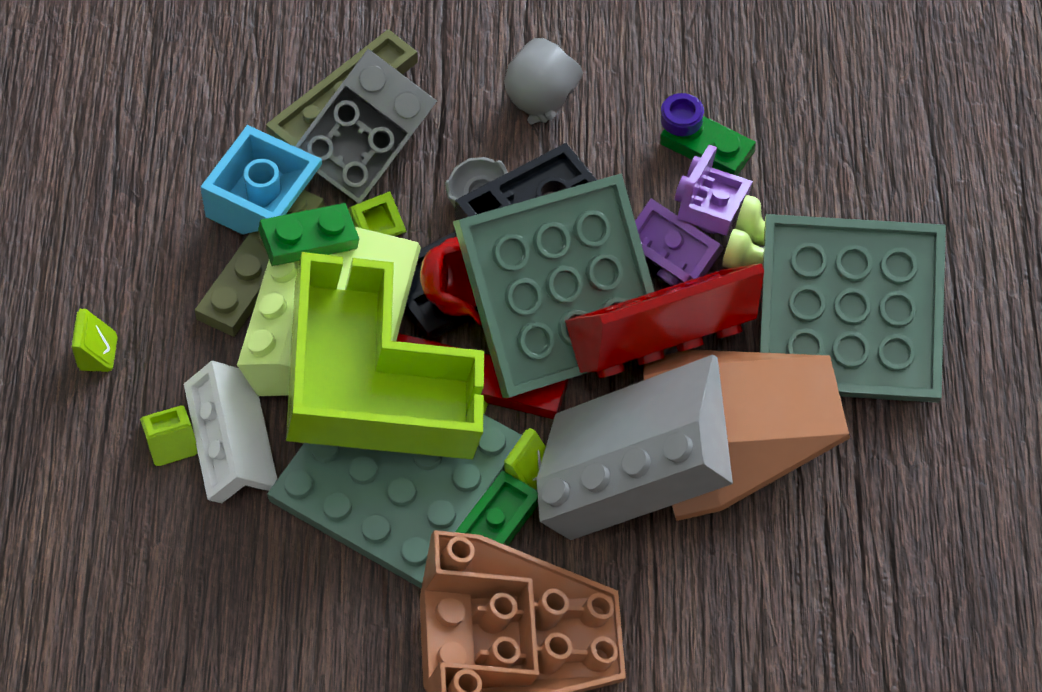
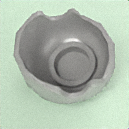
M479 157L468 158L456 166L449 179L445 182L447 196L452 206L455 208L456 199L508 173L505 165L500 160L494 161L490 158Z

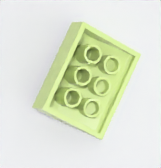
M355 227L360 238L358 248L330 254L343 257V267L337 289L345 290L352 258L394 262L391 341H397L421 247L415 241ZM269 260L237 363V366L257 396L289 395L294 292L300 261L271 266Z

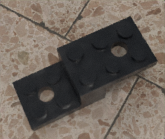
M564 143L456 199L455 221L540 197L547 192L561 191L596 181L597 179L569 145ZM455 231L420 250L404 310L423 337L429 341L473 319L470 316L444 314L427 299L421 286L420 270L425 255L430 249L440 245L446 239L457 237Z

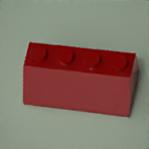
M762 263L722 269L565 320L580 373L597 372L598 378L608 377L625 371L623 366L625 362L637 359L638 365L654 362L665 357L664 349L677 346L678 352L703 345V336L716 333L718 339L742 332V323L757 319L764 278Z

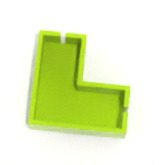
M302 252L295 280L286 441L473 460L483 434L484 395H481L484 388V351L391 341L394 262L352 258L345 290H339L337 286L343 267V257Z

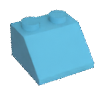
M247 125L200 187L205 216L240 234L258 231L261 219L286 215L321 167L322 159Z

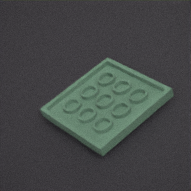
M622 173L453 221L503 398L516 396L588 373H580L565 320L654 292Z
M766 214L759 352L830 355L840 397L939 403L942 398L946 225Z
M483 414V434L473 460L304 443L269 490L267 496L269 502L415 586L422 588L431 534L434 530L455 532L501 471H504V460L522 435Z

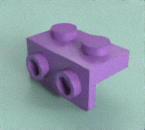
M708 145L701 158L694 156L687 176L683 175L675 194V201L681 202L677 219L696 225L707 233H719L727 236L740 213L745 196L750 193L753 181L712 168L717 147Z
M652 198L635 220L646 261L648 260L660 268L656 275L670 286L706 275L724 249L720 243L690 223L678 220L676 214Z

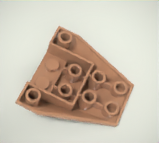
M685 350L664 355L665 357L660 360L644 364L643 377L646 380L712 354L718 358L733 484L672 505L676 521L722 511L850 439L830 355Z
M433 531L420 593L423 687L426 692H584L625 680L626 673L617 590L482 535Z

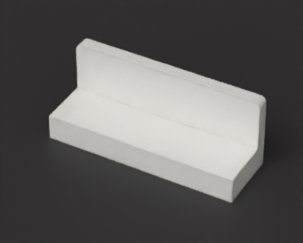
M210 361L184 383L207 500L223 503L245 485L269 491L277 481V475L259 396H257L239 368Z

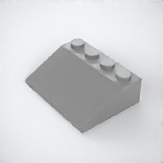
M712 354L555 414L537 476L540 522L569 540H573L733 484L718 358Z

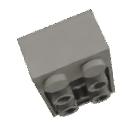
M367 49L295 147L321 158L322 165L317 173L359 204L364 200L436 104L437 100L370 49Z

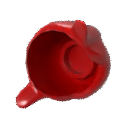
M457 237L446 239L440 245L430 249L422 261L420 280L423 293L444 314L470 316L482 326L479 313L475 309L476 302Z

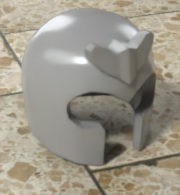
M534 38L509 63L504 85L511 102L520 110L530 114L527 119L529 124L540 121L546 123L556 116V111L564 105L568 94H572L582 78L583 71L581 66L557 44L545 38Z

